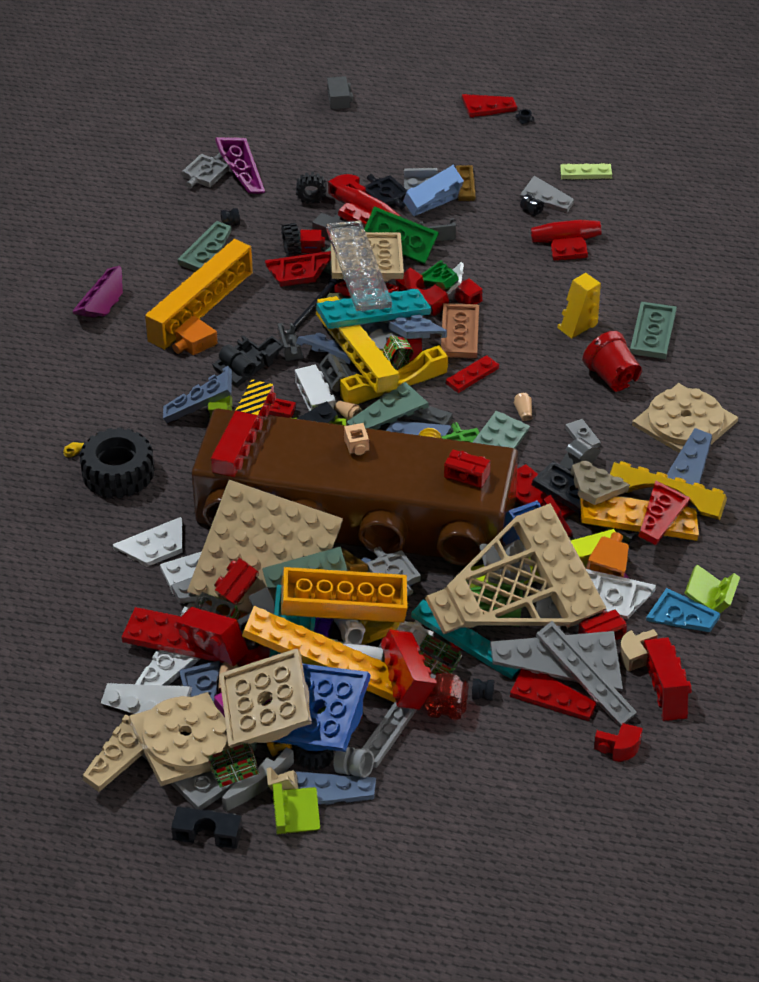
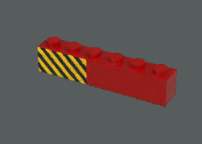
M256 380L250 381L211 457L213 473L235 477L237 471L241 470L243 459L245 456H248L251 443L255 442L258 430L262 429L264 418L269 415L271 404L275 403L276 393H274L273 384Z

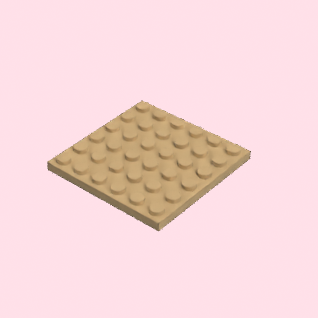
M229 480L187 593L199 597L201 592L222 599L215 593L216 587L214 584L220 576L225 577L228 573L226 569L233 560L237 561L238 558H241L259 571L258 578L236 605L239 611L250 614L253 607L248 596L267 587L262 568L333 549L343 518ZM268 589L275 605L276 589Z

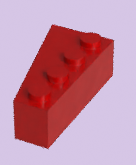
M390 629L381 641V648L385 655V664L387 665L389 681H391L393 688V697L397 707L420 710L437 682L435 678L430 677L432 673L430 668L424 665L425 658L419 654L420 648L413 633Z
M668 637L644 640V648L648 652L647 668L652 679L653 689L657 692L658 706L662 707V720L688 718V694L692 692L691 683L686 680L685 669L681 668L680 657L676 656L675 646L671 645Z

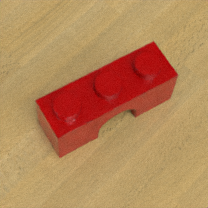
M411 267L404 272L403 279H395L396 286H399V292L418 289L431 307V315L433 316L443 310V303L449 304L447 292L437 285L423 290L425 288L423 276Z

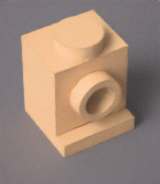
M364 423L344 426V441L347 444L349 453L362 455L365 451H369V438ZM360 432V435L351 436L352 433Z

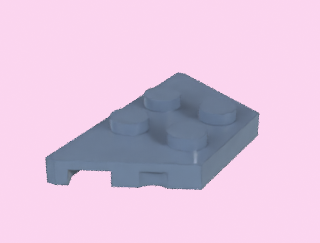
M412 315L408 318H396L389 321V329L406 339L430 338V334H437L441 338L447 337L446 329L432 323L431 320L423 318L421 315Z

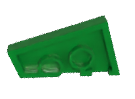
M442 260L421 274L424 286L430 287L437 285L440 288L449 289L459 280L457 274L451 268H448Z

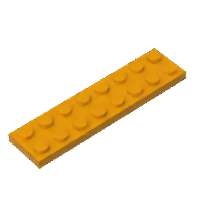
M256 606L253 607L243 631V637L280 653L298 648L301 652L302 662L308 665L367 671L371 677L366 690L395 703L392 684L389 681L388 668L384 662L363 654L361 651L347 647L340 642L331 640L322 634L308 630L301 625L292 623L283 617L276 616Z

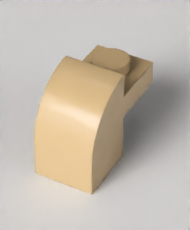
M654 629L642 632L639 635H635L631 630L622 637L620 660L628 672L647 665L648 652L644 648V640L657 639L658 634Z

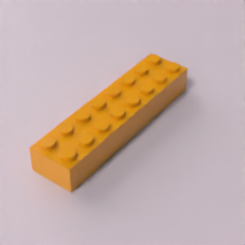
M233 239L165 299L160 301L151 311L147 312L145 320L148 342L165 350L176 340V330L193 315L198 319L203 317L252 274L251 246Z

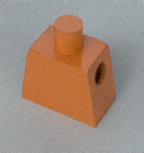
M193 315L176 330V343L172 347L177 354L184 350L192 355L198 354L218 344L217 331Z
M613 532L610 538L601 537L588 559L586 569L624 577L629 545L622 542V534Z

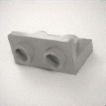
M404 169V188L409 190L437 175L438 169Z

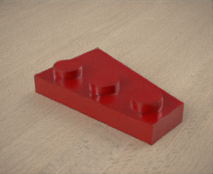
M462 94V100L469 117L517 111V105L513 97Z

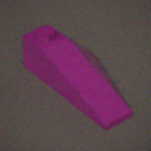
M216 137L215 141L220 154L248 193H265L247 139Z

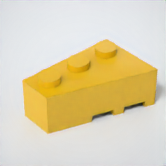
M587 273L572 280L566 299L568 305L566 310L563 309L561 315L564 316L562 323L557 326L559 330L571 339L589 328H594L598 324L600 282Z

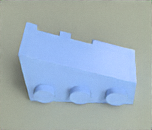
M454 165L418 186L409 189L403 202L411 214L416 216L456 199L464 180Z

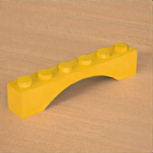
M439 345L422 351L409 364L397 370L400 376L397 387L404 382L411 386L447 373L448 356ZM355 374L340 379V396L344 402L359 404L384 394V392L376 393L362 375Z
M620 461V463L614 462L610 475L620 477L624 482L630 484L629 490L626 493L643 488H653L655 481H658L690 497L689 501L698 509L701 515L718 520L721 519L727 497L723 494L724 491L720 489H705V486L699 483L691 485L682 478L675 477L674 480L667 478L668 475L661 472L656 474L650 473L649 469L644 467L632 468L631 464Z

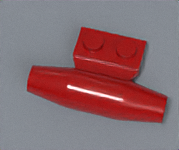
M340 184L335 192V197L344 203L339 209L338 216L363 229L374 206L401 217L399 213L387 204L361 190Z
M592 220L551 222L531 228L532 242L552 243L551 252L553 260L588 258L586 240L584 239L602 234L601 222Z

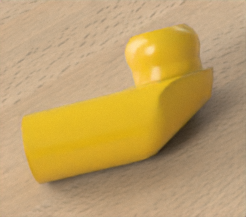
M70 443L65 446L64 455L69 458L74 457L80 453L84 443Z

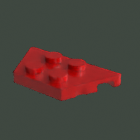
M331 251L265 260V264L280 287L311 283L317 280L330 262Z

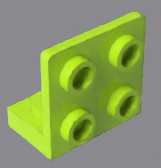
M696 565L685 590V595L695 602L721 613L731 605L740 577L733 573L730 577H725L720 581L699 565Z
M282 783L273 784L276 834L320 830L317 789L315 787L282 790Z

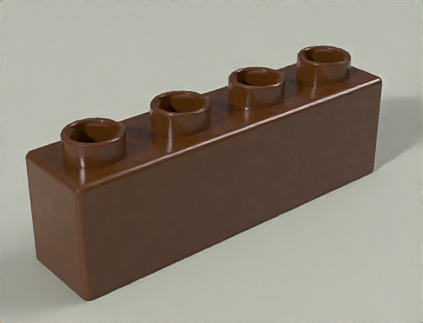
M218 408L213 410L191 473L195 519L199 524L212 526L228 481L232 480L343 518L335 543L365 547L374 552L376 547H381L385 554L402 550L403 553L444 558L452 564L467 566L481 552L480 545L489 544L504 529L506 512L514 509L518 451L510 447L365 428L369 438V451H365L362 455L350 454L344 441L345 425L268 415L263 420L262 429L257 432L255 442L250 445L248 456H245L243 459L241 470L237 471L235 477L212 472L211 457L235 412L234 410ZM360 432L352 433L351 436L360 435ZM452 449L465 451L468 454L478 457L482 456L490 460V474L482 488L444 477V464ZM502 537L499 541L501 545L504 547L506 544L504 543ZM481 558L477 563L484 564L483 559Z

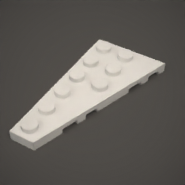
M189 602L187 607H184L181 611L182 615L190 607H194L196 602ZM206 602L201 608L205 611L223 615ZM162 650L156 651L152 662L144 669L135 684L168 686L180 676V670L190 668L200 658Z

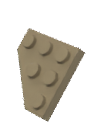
M581 461L572 465L571 475L574 476V484L578 488V496L594 505L629 490L630 484L624 482L622 478L614 477L608 474L606 470L599 469L588 461Z

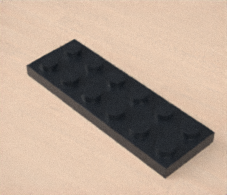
M552 461L532 480L531 485L548 496L551 495L553 499L581 515V500L578 496V488L574 484V476L571 475L570 470ZM600 526L606 531L614 529L615 532L622 534V540L628 544L639 535L637 531Z

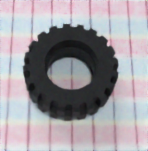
M109 428L104 432L99 431L96 433V436L92 435L83 444L80 451L83 482L88 486V489L92 492L95 491L97 495H106L107 498H112V496L123 498L125 495L129 497L134 495V492L139 493L142 491L143 486L147 487L150 480L153 479L155 469L152 446L146 437H143L139 432H134L132 429L127 428V430H124L123 428H117L112 430V428ZM114 460L129 461L125 464L115 466L106 464Z

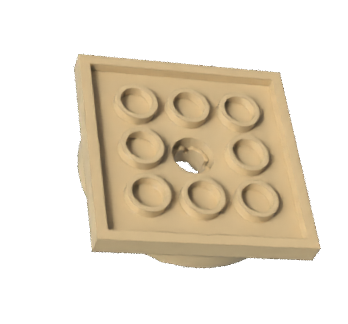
M331 232L332 279H344L358 286L362 284L380 285L391 279H403L401 233Z
M678 383L672 389L665 390L657 395L650 403L649 408L633 420L632 426L680 453L694 428L712 434V444L738 422V417L723 409L719 402L711 395L702 392L700 389L687 388Z
M298 648L219 674L228 745L230 748L244 743L272 742L287 736L294 729L312 724L309 709V689L304 677L301 652ZM272 699L270 704L264 706L266 700Z
M208 692L193 697L180 696L160 702L150 710L129 716V723L143 748L160 786L212 771L209 757L230 749L225 718L216 708ZM181 732H189L190 735L184 736V735H182V734H180V733H181Z

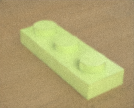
M560 164L561 179H612L611 164Z

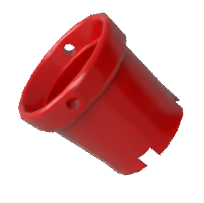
M608 331L601 334L587 346L583 353L582 361L589 370L596 372L615 392L630 387L628 382L632 379L636 382L642 373V367L627 347L625 338L618 331Z

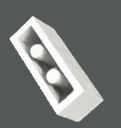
M316 364L295 369V383L308 410L310 411L326 401L334 409L336 405L335 397L330 394L329 385L324 382L323 373L318 370Z

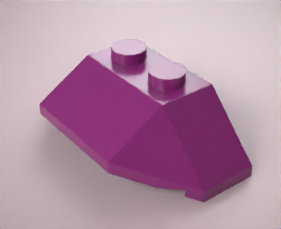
M120 265L109 268L104 272L103 276L98 279L72 311L74 315L103 317L110 312L112 305L119 301L118 298L123 293L122 268Z

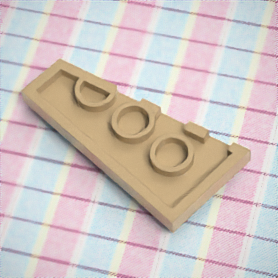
M125 714L119 727H116L110 740L106 741L102 747L101 753L95 757L83 774V781L98 792L144 754L143 748L129 723L128 715Z

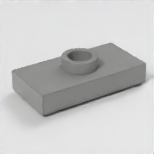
M583 419L566 424L565 429L574 440L583 438L596 448L600 447L601 442Z

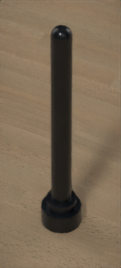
M331 275L325 289L293 323L295 331L316 309L317 300L326 298L335 289V285L344 279H332Z

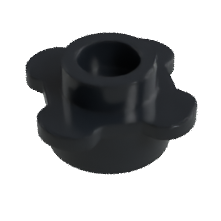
M528 109L520 110L515 116L520 120L521 124L535 120L532 112Z

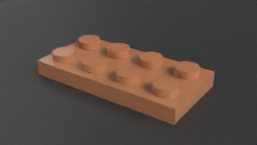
M443 303L442 328L447 330V337L441 338V348L448 357L477 358L479 305Z

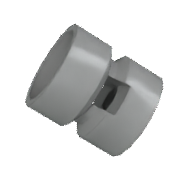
M347 747L346 752L336 751L334 756V769L336 773L352 774L353 776L363 778L371 774L374 757L370 750Z

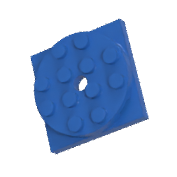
M302 664L305 681L309 689V709L312 724L294 729L287 736L272 742L296 745L310 751L335 750L346 752L351 735L362 717L363 698L371 675L367 671ZM326 707L324 712L317 714L319 709Z

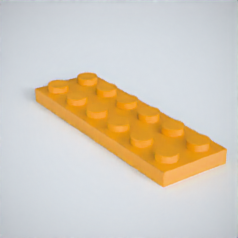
M616 496L594 505L580 498L582 523L640 532L649 501ZM685 507L664 536L697 541L699 531L696 508Z

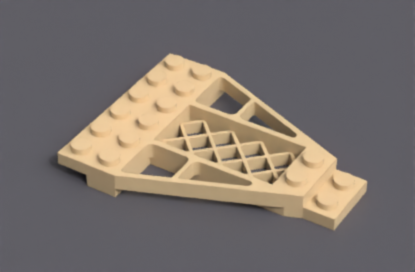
M551 503L516 516L445 589L427 595L425 598L443 634L461 627L472 628L477 625L546 626L551 621L557 626H567L569 628L606 610L603 600ZM514 526L526 551L508 556L499 540ZM494 546L501 560L472 571L471 568ZM520 562L518 568L511 566L512 564ZM523 563L533 566L532 573L521 570ZM502 569L501 575L494 572ZM506 570L516 573L514 580L504 577ZM536 570L539 573L540 577L535 575ZM485 575V578H484V581H483V582L480 581V580H477V578L482 577V576ZM519 575L529 579L527 586L517 582ZM488 577L499 580L497 587L486 583ZM532 581L543 584L541 591L531 588ZM502 582L512 586L510 593L500 589ZM471 583L481 587L479 594L471 591ZM515 587L525 591L523 598L513 594ZM484 589L495 593L493 600L482 596ZM498 594L508 598L506 605L496 601ZM551 596L562 618H540L532 603ZM480 601L491 605L489 612L480 609ZM522 607H526L532 617L497 618Z

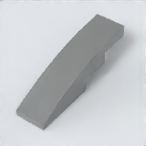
M286 747L275 761L266 758L257 769L259 774L235 782L222 797L223 810L227 812L268 788L267 768L271 767L277 775L285 773L294 764L293 750Z

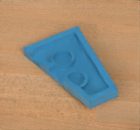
M666 588L647 615L646 621L711 632L720 618V613Z

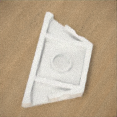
M179 517L113 544V549L116 552L120 551L126 554L128 558L137 560L146 567L182 553V518Z
M586 569L606 606L605 611L609 612L616 609L623 619L628 620L656 589V585Z

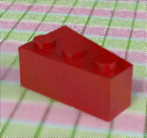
M190 607L176 621L182 638L233 667L249 651L237 619Z

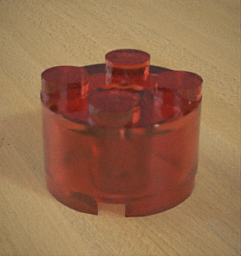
M437 674L435 678L437 684L424 702L428 715L432 718L447 715L451 719H461L467 707L468 683L460 681V677L454 674Z

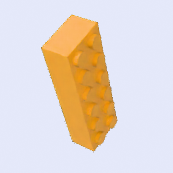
M284 567L281 615L400 623L405 621L407 613V575Z

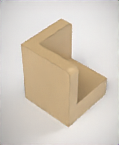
M271 767L267 768L268 786L272 791L273 784L282 783V790L298 789L297 774L294 770L277 775Z

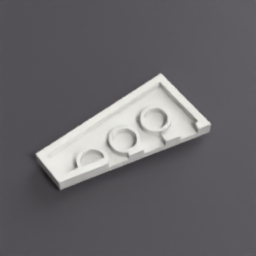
M107 683L101 704L137 714L150 710L160 702L170 698L190 697L192 687Z

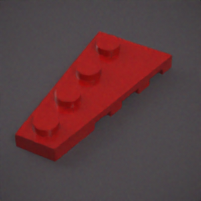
M655 481L639 537L657 545L688 505L690 497Z
M521 669L510 692V697L586 721H590L596 708V702L546 674H536L525 669Z

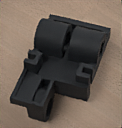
M242 336V341L238 339L235 347L230 344L225 345L219 352V360L212 365L214 370L220 374L224 372L223 368L229 366L232 370V384L239 387L264 367V364H267L268 367L273 364L274 356L277 357L279 352L285 348L284 344L271 336L261 345L257 346L247 337Z

